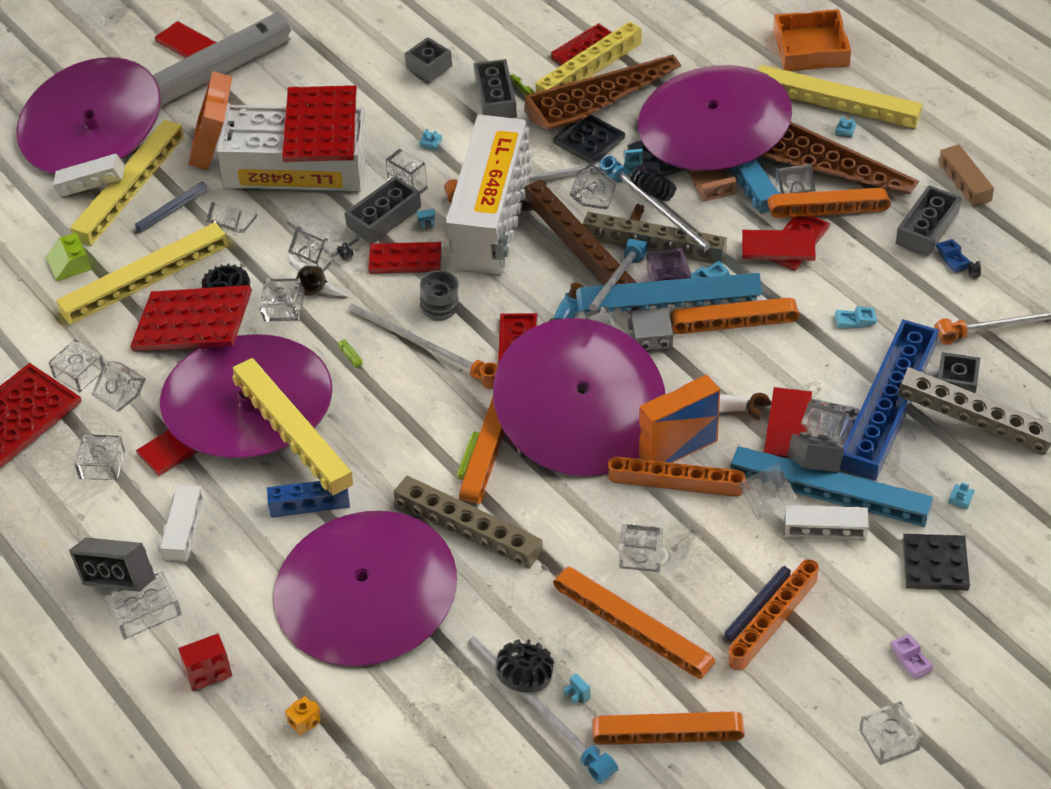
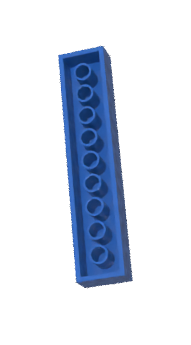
M902 319L843 446L844 453L840 470L877 481L912 402L897 396L903 376L908 367L925 373L937 346L939 329Z

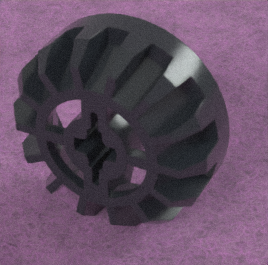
M518 639L513 644L511 642L505 644L503 649L499 650L495 672L501 683L512 690L526 693L542 690L550 683L553 675L554 659L551 657L548 649H542V645L539 642L536 645H532L530 639H527L526 643H521L520 639Z

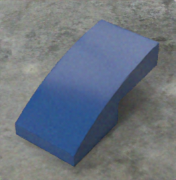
M953 239L936 244L941 257L954 273L968 269L970 260L961 253V246Z

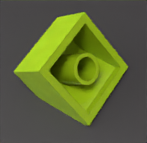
M77 233L59 238L46 256L56 281L91 270L87 254Z

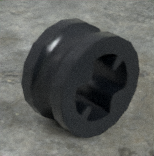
M346 242L342 246L337 247V252L344 261L354 255L352 248Z
M979 261L975 263L969 262L968 273L970 278H973L975 275L977 277L981 276V264Z

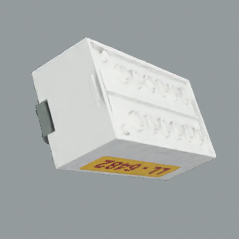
M227 105L217 149L223 188L361 191L368 147L365 108H356L353 161L283 162L286 106Z
M477 115L446 220L452 269L502 275L503 268L507 267L506 257H509L511 252L510 242L514 240V227L518 226L517 216L522 211L521 200L525 198L524 187L529 185L528 175L532 174L533 164L530 163L532 152H529L531 140H528L530 128L527 127L526 120Z

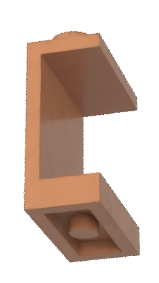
M724 169L713 171L689 170V176L702 202L736 194V179L734 177L728 178Z

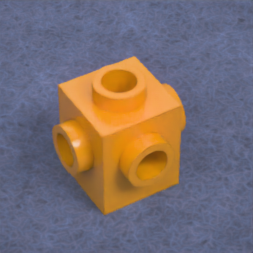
M306 696L296 700L285 710L287 723L300 736L309 729L315 728L321 721L320 707L315 701H310Z

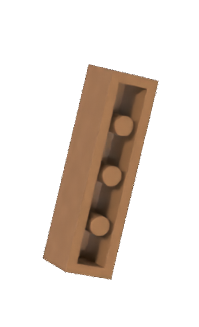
M960 144L941 149L940 157L938 158L939 166L953 180L957 189L963 193L965 199L973 207L992 201L994 187Z

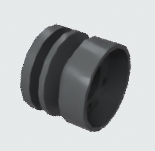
M437 270L431 271L421 278L420 309L425 316L431 319L442 320L453 316L457 312L459 283L453 274Z

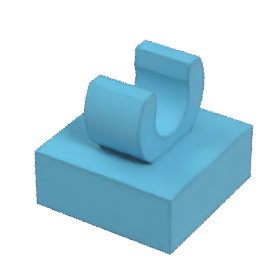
M842 116L836 127L835 135L852 138L857 122H854L853 118L850 121L844 120V116Z
M426 129L419 142L420 147L436 151L442 141V135L437 134V131L433 133L428 132L429 130Z
M435 210L417 211V222L421 223V228L425 229V222H430L431 227L434 228Z
M963 482L960 485L955 484L948 503L968 510L975 490L970 489L969 484Z
M577 673L570 677V685L565 687L564 695L567 696L570 693H574L575 695L571 697L572 703H577L579 699L586 703L591 699L590 686Z

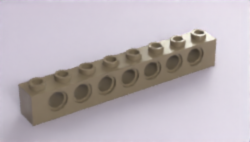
M587 211L583 221L585 228L599 242L626 247L629 239H636L648 242L647 251L713 264L718 260L723 264L726 255L727 237L694 231L710 244V248L704 250L679 228Z
M910 367L907 368L897 396L1037 452L1046 454L1050 448L1051 423Z
M408 475L393 491L395 504L400 508L410 510L415 515L422 516L433 524H439L450 532H455L469 541L472 540L485 549L493 550L500 556L515 561L518 565L531 568L543 552L541 538Z

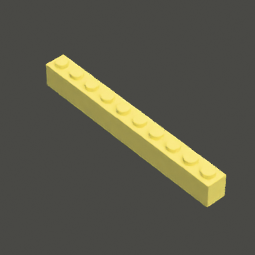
M760 65L758 68L759 71L777 80L785 88L790 99L912 129H916L921 118L923 103L765 65Z
M163 120L125 164L122 180L109 183L76 222L70 227L71 233H77L82 244L92 246L183 140L182 125Z
M214 222L57 299L59 311L68 324L71 325L228 247L226 234Z
M251 358L234 366V376H232L235 385L241 387L245 397H249L253 406L261 411L263 418L270 421L273 430L278 431L282 440L290 445L292 452L299 455L303 465L310 468L313 477L320 480L322 487L325 490L328 489L332 495H335L353 486L352 471L257 362Z

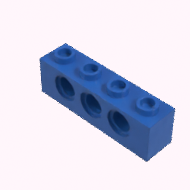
M320 481L267 487V500L271 518L350 508L348 488L332 495L328 489L325 490L322 487Z

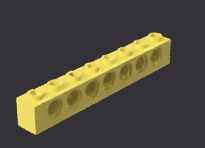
M629 21L535 82L536 92L592 77L642 44V28Z

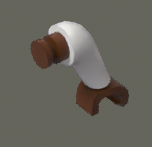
M755 393L750 397V400H748V397L720 394L719 415L722 412L745 411L748 409L750 416L759 421L762 411L756 409L755 406H770L771 401L764 393Z

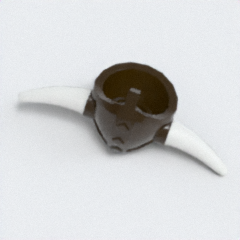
M291 254L288 255L291 264L298 271L296 287L301 294L312 296L320 290H325L338 296L348 297V294L335 288L326 280L321 267L304 266Z

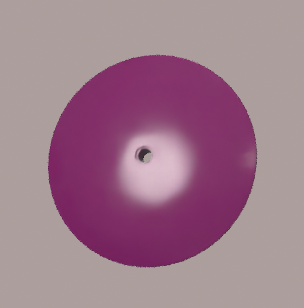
M118 57L89 59L59 71L34 91L20 113L16 131L20 151L34 167L51 174H55L58 170L117 154L120 159L124 158L146 138L157 120L161 104V94L157 81L142 65Z
M736 65L707 66L684 72L659 86L643 104L638 118V131L647 150L656 158L669 165L696 171L728 169L748 163L772 149L788 130L792 118V105L785 88L766 73Z
M581 318L553 320L526 331L509 346L502 356L493 383V400L496 415L511 442L524 455L547 469L573 476L608 474V462L613 457L639 459V439L641 435L639 406L665 394L663 380L656 364L637 341L613 326ZM578 390L585 392V394L579 393Z
M238 335L234 346L199 348L180 361L164 382L160 395V411L163 421L172 435L184 445L198 452L224 458H248L266 455L290 445L282 440L278 431L273 430L270 421L263 418L261 411L253 406L251 399L245 397L241 387L235 385L232 376H234L233 367L253 358L313 428L321 422L331 403L333 387L330 372L315 352L296 341L274 335Z
M391 511L352 513L333 519L316 528L305 536L288 554L275 582V614L284 634L305 654L317 660L340 666L374 665L410 652L427 640L439 628L450 611L455 598L457 569L454 557L445 540L424 522L414 517Z

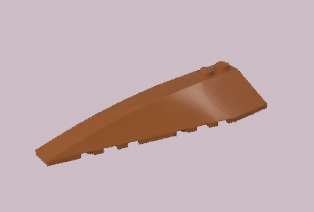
M669 55L525 96L524 111L532 122L547 130L578 122L680 68L681 63L674 55Z
M790 122L788 130L782 139L772 149L762 155L771 160L911 194L919 184V180L793 122Z

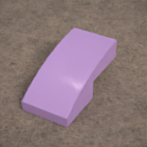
M909 634L890 642L898 659L914 679L933 672V665L921 653V646Z

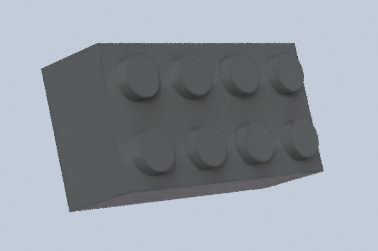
M501 59L473 63L474 79L482 115L504 118L517 117L516 99L507 60Z
M394 176L345 212L347 229L368 243H374L421 208L420 191Z
M928 185L897 228L895 244L929 257L936 244H938L959 214L962 197Z
M86 537L69 550L83 585L140 592L156 579L153 567L142 543Z

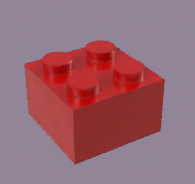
M219 633L178 648L192 691L203 689L208 685L224 681L233 676L227 652Z

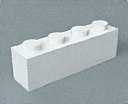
M117 154L58 170L55 173L53 187L61 197L116 182L122 180L125 165Z
M177 485L176 492L172 494V507L168 509V521L163 526V540L159 541L158 546L163 561H188L204 500L201 486Z
M817 505L785 506V537L867 540L869 528L868 508Z

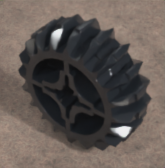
M637 165L630 177L631 181L638 188L662 201H670L677 189L676 185L668 178L643 165Z
M228 263L226 266L222 264L220 267L214 266L213 270L208 269V273L204 274L201 288L250 285L251 282L248 273L242 266L237 267L236 264L230 266Z

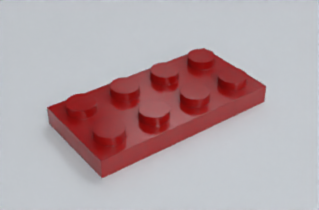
M442 242L371 243L369 274L441 271Z

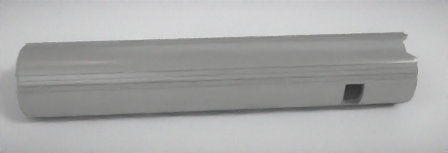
M276 12L154 74L153 76L157 81L161 94L160 107L208 83L212 71L226 74L290 41L291 38H289L288 34L291 32L287 20L282 14Z

